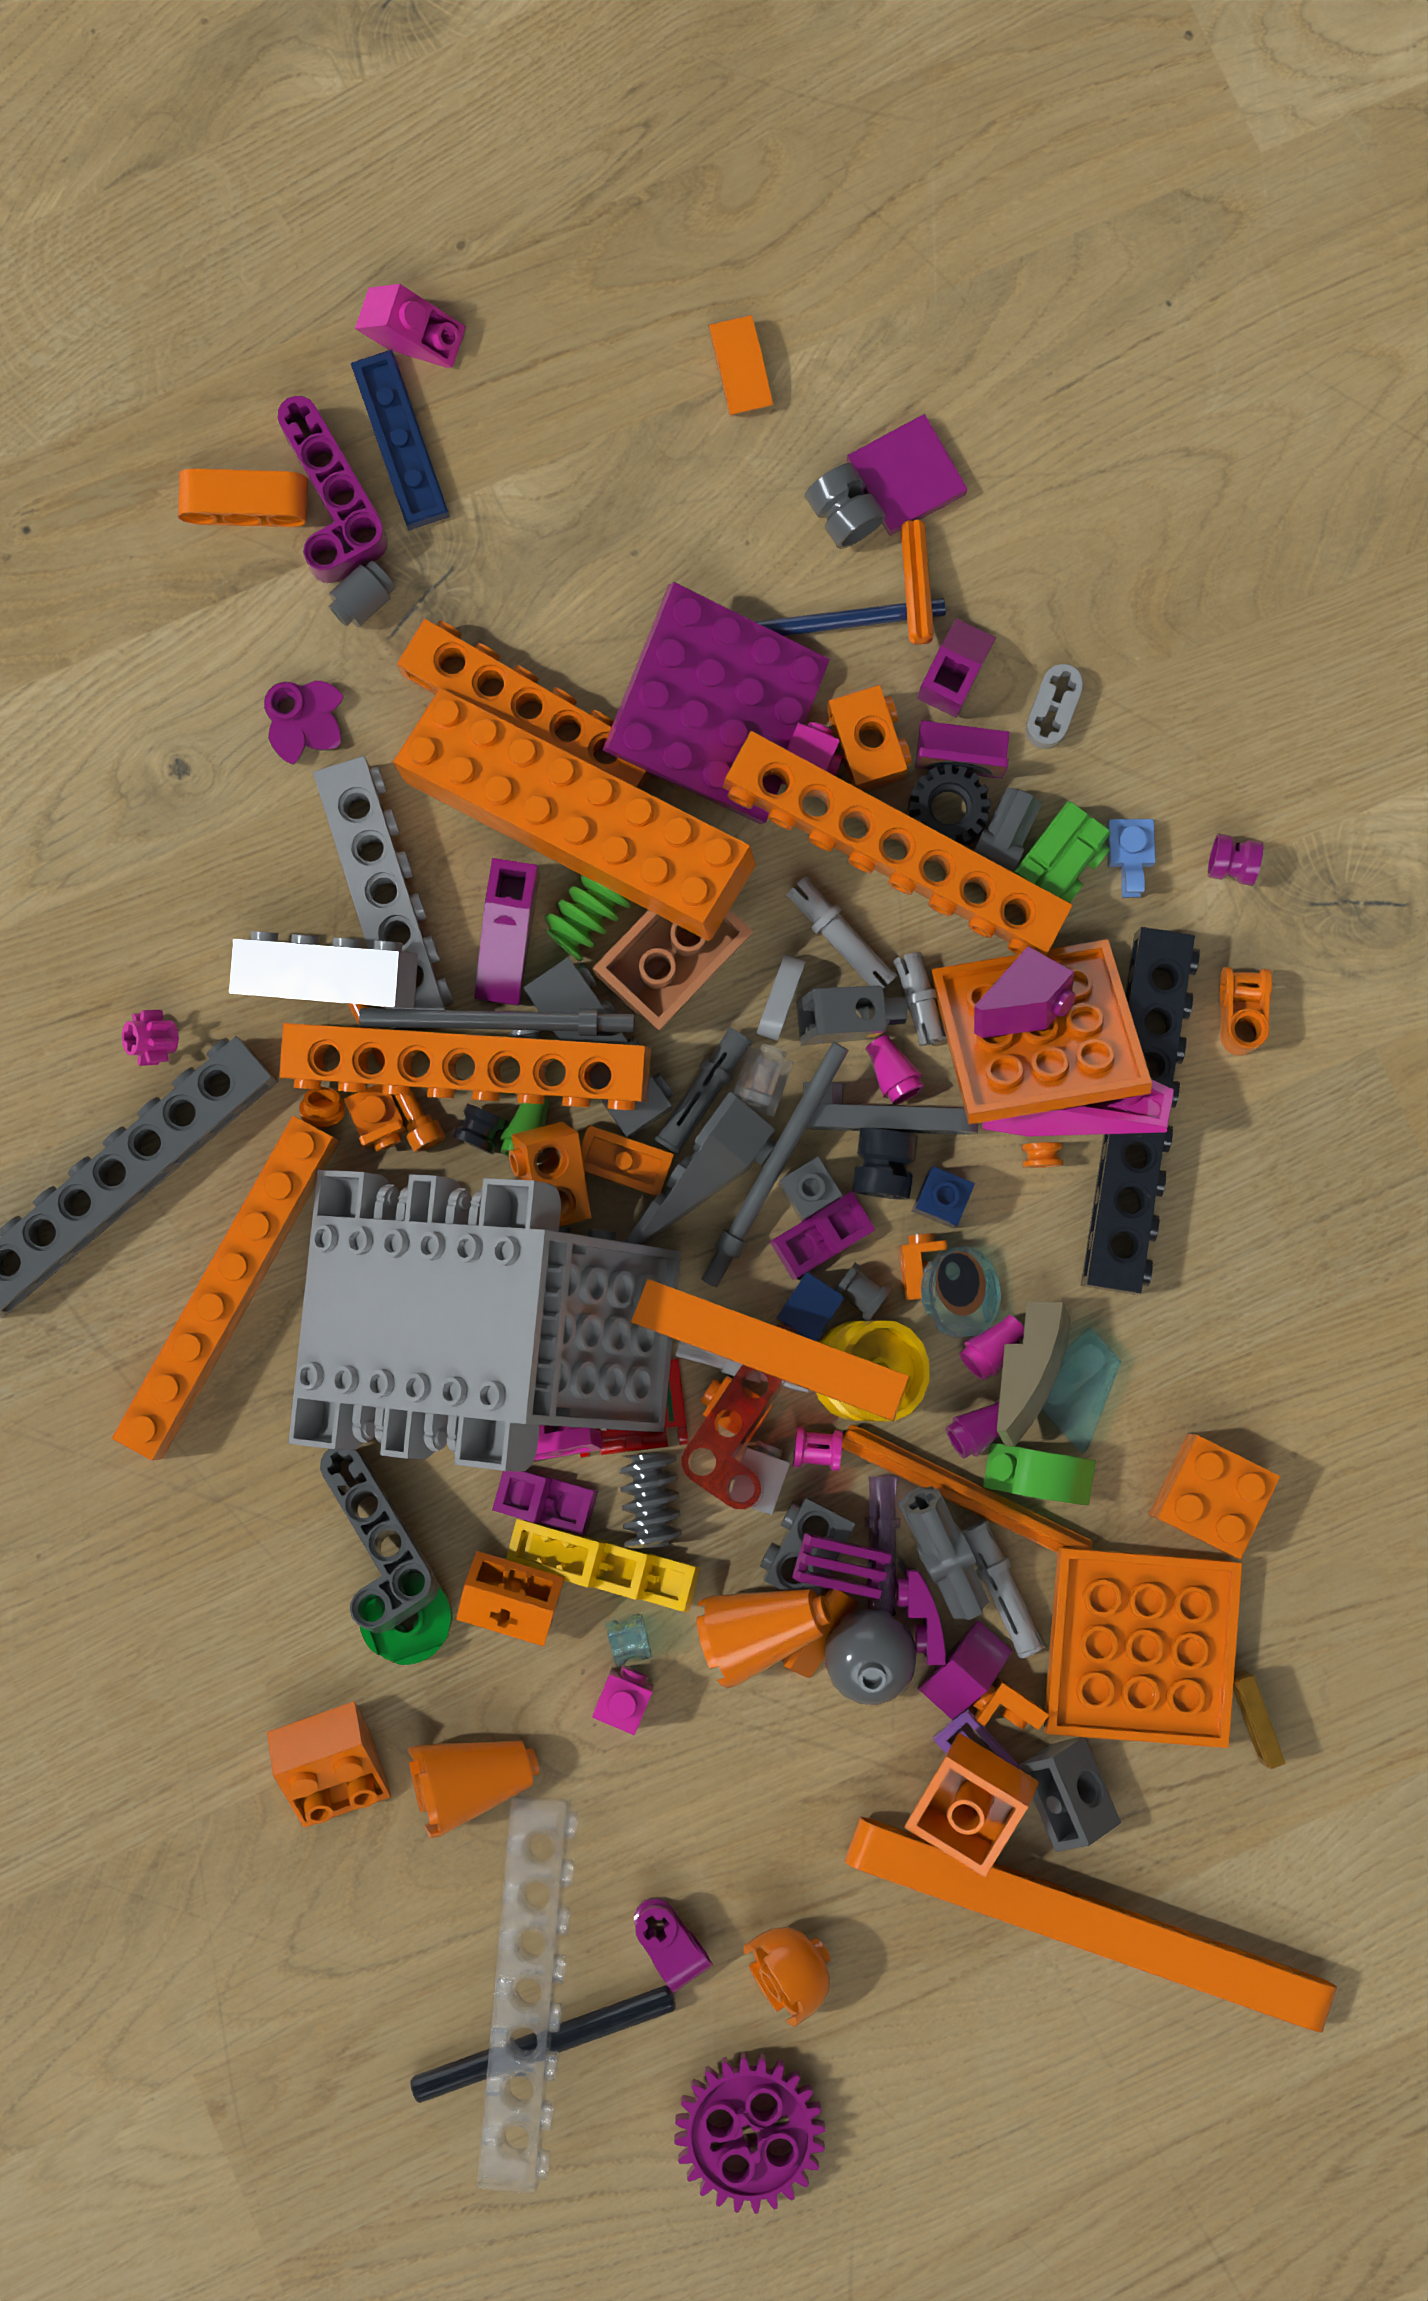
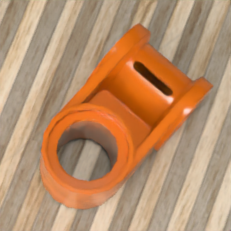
M1223 967L1219 982V1001L1221 1005L1220 1038L1225 1050L1233 1055L1243 1056L1250 1054L1261 1046L1268 1037L1270 1030L1269 1006L1272 994V975L1270 969H1261L1259 973L1233 972L1232 967ZM1242 1022L1251 1026L1254 1031L1253 1042H1243L1237 1037L1235 1033L1236 1023Z

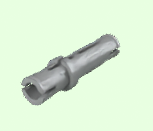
M808 876L797 883L809 897L808 900L794 887L786 894V897L791 899L813 923L810 928L816 934L821 932L869 986L879 985L883 989L886 987L874 974L875 971L887 984L898 976L840 915L843 910L837 904L832 906L813 885Z
M988 1520L978 1522L962 1531L978 1567L976 1573L979 1580H984L1013 1641L1018 1657H1028L1039 1652L1046 1645L1042 1641L1026 1603L1009 1569L1012 1564L1009 1557H1003L990 1529Z

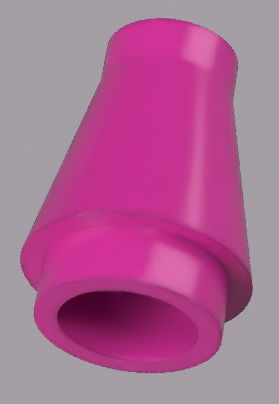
M889 1035L881 1036L866 1046L865 1050L870 1056L883 1097H889L893 1105L909 1100L924 1088L920 1080L922 1073L895 1046Z
M1008 1315L1001 1322L964 1342L965 1349L959 1353L962 1362L981 1380H985L989 1375L996 1376L1003 1366L1005 1344H1019L1024 1338V1327L1015 1317Z

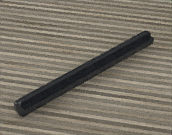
M667 1985L415 2075L410 2081L411 2091L415 2100L422 2103L671 2013L676 2009L673 1992Z

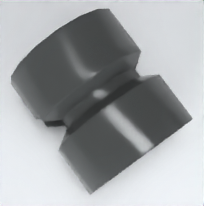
M850 462L830 470L816 480L805 492V498L817 517L827 518L825 529L839 549L847 548L864 539L886 519V514L874 495L864 494L866 483L853 463Z

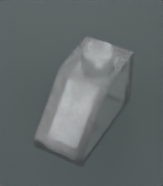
M762 1044L760 1050L750 1047L733 1094L752 1110L775 1117L793 1061L785 1059L786 1051L771 1045Z

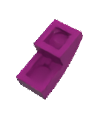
M850 1192L770 1241V1244L792 1280H795L876 1229L853 1192Z
M503 1471L492 1511L533 1523L545 1524L575 1534L587 1535L598 1491L527 1471Z

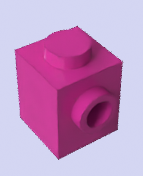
M810 722L808 726L801 723L797 724L787 748L788 751L836 776L843 759L842 755L836 753L840 739L832 737L834 734L832 730L814 722Z
M622 1666L621 1671L611 1668L592 1718L635 1735L652 1695L654 1685L646 1682L647 1675L635 1669Z

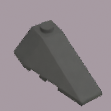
M729 1092L694 1140L696 1143L693 1147L696 1150L691 1158L687 1156L677 1165L666 1184L669 1187L664 1195L660 1193L653 1200L625 1242L645 1245L749 1171L755 1162L762 1166L776 1145L771 1140L775 1135V1129L737 1096Z

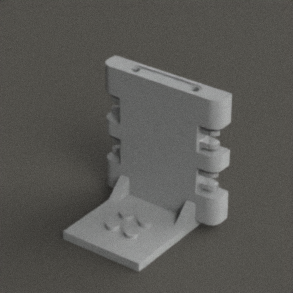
M318 1170L288 1444L335 1450H354L363 1442L368 1443L375 1436L376 1440L381 1443L380 1455L406 1459H427L435 1451L439 1452L447 1444L448 1448L455 1454L454 1465L522 1472L527 1470L535 1459L539 1425L664 1432L673 1338L635 1325L631 1320L647 1279L674 1289L678 1288L681 1251L559 1232L561 1199L556 1187L550 1183L531 1180L483 1178L482 1189L471 1197L466 1188H461L460 1184L452 1178L409 1174L408 1187L403 1188L399 1192L382 1175L366 1172Z

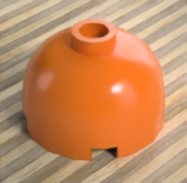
M779 1927L765 1931L744 1944V1955L753 1951L756 1960L749 1965L753 1977L776 2012L785 2007L792 2015L785 2020L789 2025L796 2027L822 2006L829 1992L830 1975L826 1964L831 1961V1957L824 1944L817 1937L809 1940L799 1930Z

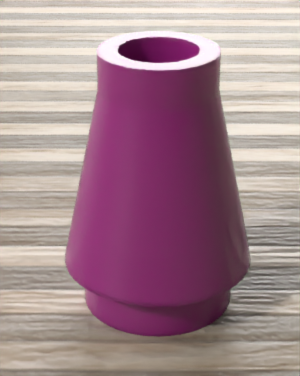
M999 1401L992 1405L955 1416L952 1419L953 1423L945 1428L952 1446L962 1458L965 1459L970 1455L977 1457L1000 1436L997 1432Z

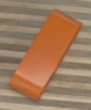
M185 469L179 472L177 518L183 522L198 525L300 527L306 524L308 478L303 474L289 471Z

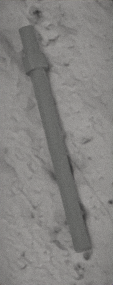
M360 1008L359 1011L360 1027L578 1031L579 1036H598V1032H634L635 1023L634 1014L598 1013V1009L579 1008V1013Z
M834 1041L832 1042L729 1230L723 1229L715 1244L718 1249L701 1278L707 1284L717 1288L733 1258H739L747 1244V1241L744 1240L745 1236L849 1051L847 1048Z

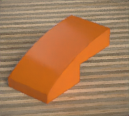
M752 315L708 325L717 369L720 371L728 414L732 415L773 405Z

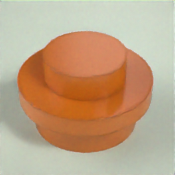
M321 1087V1090L311 1089L305 1093L299 1105V1114L304 1122L314 1127L326 1128L343 1119L345 1105L337 1091Z

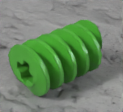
M583 875L581 876V881L586 890L575 886L569 889V894L574 904L565 900L557 902L556 906L562 917L552 913H547L544 916L550 929L549 931L544 930L559 946L580 962L583 960V957L577 946L583 944L592 949L595 946L589 933L592 930L603 935L607 933L602 919L606 917L615 922L620 919L614 906L618 904L628 909L632 906L629 899Z

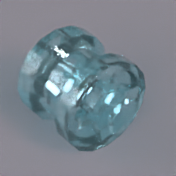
M642 1613L633 1614L630 1620L618 1622L615 1619L606 1621L608 1639L616 1667L625 1665L629 1658L637 1656L643 1660L652 1658Z

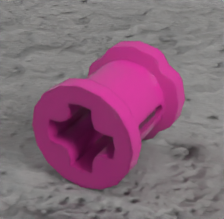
M797 1426L793 1467H801L803 1463L828 1465L832 1471H839L843 1431L835 1430L833 1434L806 1432L804 1427Z

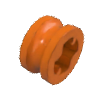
M1039 1142L1022 1144V1151L1027 1153V1159L1022 1162L1023 1168L1063 1166V1160L1058 1157L1059 1150L1063 1149V1143Z

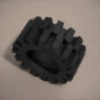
M944 765L943 769L940 770L935 767L929 770L926 776L922 775L913 788L908 802V816L961 845H970L981 834L990 815L991 799L987 798L988 789L985 784L981 786L978 782L980 777L975 772L972 776L966 773L967 768L960 766L958 770L952 769V765ZM943 792H953L959 795L966 806L964 818L955 824H944L938 821L932 812V801L937 795Z

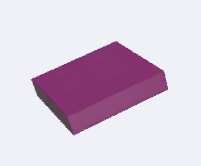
M925 414L847 455V463H853L866 483L864 493L874 495L885 512L886 519L882 524L889 536L902 530L901 525L905 521L921 520L965 496L968 490Z

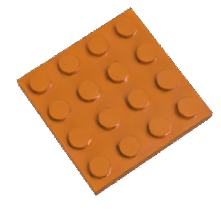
M1108 939L1052 948L1045 955L1074 971L1073 992L1075 993V1000L1066 1015L1063 1017L1057 1016L1047 1029L984 1038L974 1034V1006L1019 957L1018 955L932 969V983L934 989H936L937 1003L969 1125L1151 1094L1152 1081Z
M1058 1547L1045 1711L1049 1716L1044 1722L1043 1731L1050 1735L1229 1748L1242 1563L1228 1560Z

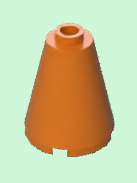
M812 1589L711 1595L698 1602L697 1607H705V1615L696 1617L699 1640L706 1662L710 1669L719 1667L724 1678L717 1679V1681L727 1689L740 1685L825 1635L827 1624L832 1621L831 1610L824 1596L818 1597Z
M522 1741L423 1744L407 1748L408 1754L413 1759L409 1761V1767L420 1812L427 1811L429 1824H425L424 1827L429 1839L441 1837L532 1787L533 1776L540 1774L533 1747L525 1749Z

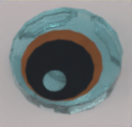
M969 1246L941 1250L937 1253L939 1255L936 1256L934 1261H929L923 1272L921 1283L923 1307L928 1316H933L937 1322L935 1327L941 1333L954 1338L979 1335L992 1325L999 1311L1001 1292L996 1271L992 1263L982 1252Z

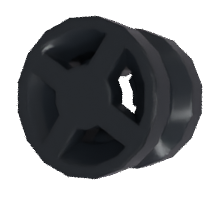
M467 1103L463 1111L465 1115L462 1126L455 1128L452 1137L493 1155L497 1147L495 1143L498 1132L505 1130L508 1121Z

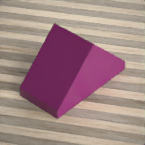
M977 1619L945 1656L946 1665H937L917 1689L953 1720L988 1691L1011 1655L1012 1650Z

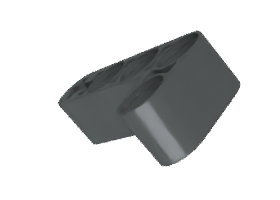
M328 1449L323 1454L320 1462L321 1473L382 1575L360 1589L353 1596L350 1603V1613L357 1625L373 1633H383L428 1606L438 1594L439 1582L367 1460L355 1449ZM346 1459L351 1463L348 1466L349 1471L359 1484L352 1486L349 1480L339 1474L342 1471L340 1463ZM376 1496L378 1500L376 1512L370 1517L361 1518L358 1513L360 1502L365 1497ZM392 1534L400 1535V1550L391 1557H384L381 1552L383 1540ZM414 1573H422L425 1578L423 1590L418 1595L407 1596L404 1590L406 1579ZM375 1598H382L385 1603L383 1616L377 1621L368 1622L365 1616L367 1604Z

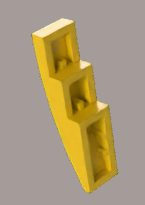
M516 1519L506 1560L565 1577L564 1581L587 1588H597L635 1600L648 1601L682 1612L690 1611L701 1567L634 1548H625L623 1545L522 1519Z

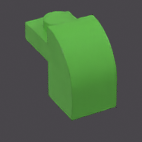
M991 1443L983 1487L1028 1497L1089 1506L1096 1460Z

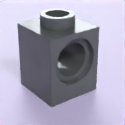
M819 1157L811 1160L778 1182L779 1187L801 1222L837 1201L842 1196Z

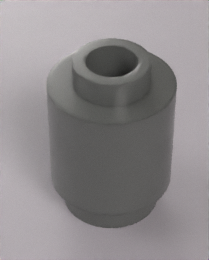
M370 561L365 567L359 565L329 593L333 602L328 607L345 626L352 622L357 627H360L391 599L389 594L396 587L388 575L375 562Z

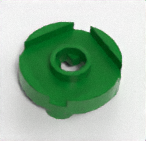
M414 1573L406 1579L404 1590L407 1596L418 1595L425 1586L424 1575L422 1573ZM439 1585L436 1598L428 1606L417 1612L419 1618L413 1621L414 1629L407 1631L404 1624H399L386 1632L373 1633L360 1626V1631L366 1645L378 1656L380 1655L384 1659L400 1665L417 1664L433 1656L449 1637L453 1620L451 1602L445 1590ZM375 1598L367 1604L365 1616L368 1622L377 1621L383 1616L385 1603L382 1598Z

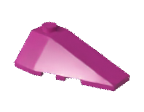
M1151 1080V1094L983 1122V1129L1022 1136L1167 1132L1174 1089Z

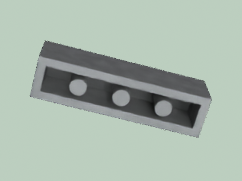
M569 957L523 987L539 1012L579 1013V1008L598 1009V1013L618 1014L608 999L600 1003L591 989L597 983L586 966L581 962L575 967ZM553 1031L560 1041L641 1046L634 1036L626 1040L621 1032H598V1036H579L578 1031ZM599 1063L592 1068L590 1081L597 1089L606 1087L611 1080V1071L605 1063ZM660 1073L653 1077L649 1074L648 1102H635V1111L607 1109L608 1100L600 1099V1101L625 1137L630 1139L672 1110V1105L668 1099L674 1093Z

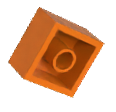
M1187 1433L1148 1515L1231 1557L1241 1560L1281 1476L1199 1435Z
M958 1733L918 1800L904 1828L983 1877H986L1028 1809L1039 1781L963 1734Z

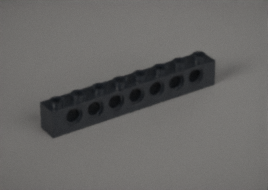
M1141 927L1134 934L1125 996L1143 1055L1155 1059L1159 1065L1158 1077L1151 1080L1174 1089L1171 1108H1175L1180 1091V1082L1173 1081L1176 1063L1182 1064L1187 1043L1186 1037L1180 1036L1182 1020L1189 1019L1193 1005V993L1187 992L1189 975L1195 976L1197 972L1200 949L1193 948L1195 935ZM1154 969H1164L1169 972L1173 981L1170 990H1161L1154 985L1152 981ZM1147 1013H1158L1164 1018L1166 1022L1164 1034H1153L1147 1029L1145 1024ZM1168 1125L1167 1132L1103 1135L1081 1286L1132 1295L1141 1294L1142 1286H1149L1153 1271V1260L1147 1259L1149 1241L1155 1242L1159 1231L1160 1216L1153 1213L1156 1196L1162 1197L1165 1189L1166 1170H1160L1162 1153H1168L1171 1147L1173 1126ZM1128 1145H1138L1144 1150L1146 1162L1142 1168H1133L1126 1162L1125 1150ZM1123 1189L1133 1190L1138 1195L1139 1207L1133 1214L1123 1211L1118 1204V1196ZM1117 1233L1127 1235L1132 1241L1133 1249L1126 1259L1116 1256L1112 1251L1111 1241Z

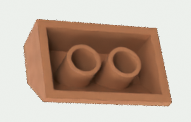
M729 909L709 942L648 910L593 967L595 976L626 1006L660 1031L753 934V931Z

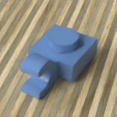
M1109 819L1106 824V828L1111 832L1107 838V846L1111 848L1107 853L1108 867H1121L1122 898H1140L1141 892L1145 891V878L1142 867H1153L1155 864L1154 819Z

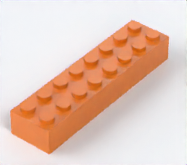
M439 688L393 761L406 784L709 942L756 866L750 845L442 688Z

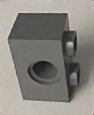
M1085 1737L1050 1744L1019 1765L1021 1771L1039 1781L1033 1800L1055 1852L1090 1846L1121 1823Z

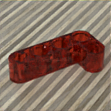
M775 1325L776 1327L798 1334L793 1328L787 1325ZM744 1365L740 1367L685 1448L681 1457V1467L684 1474L690 1480L729 1507L738 1510L751 1509L761 1502L764 1495V1483L754 1470L736 1459L735 1456L786 1383L782 1379ZM753 1373H762L768 1379L767 1392L759 1398L749 1397L744 1390L746 1378ZM728 1411H736L742 1419L741 1430L732 1437L723 1436L718 1428L720 1417ZM702 1449L710 1450L716 1458L714 1470L705 1476L698 1475L692 1466L694 1455ZM741 1475L748 1476L754 1484L753 1496L745 1502L736 1501L730 1493L732 1481Z

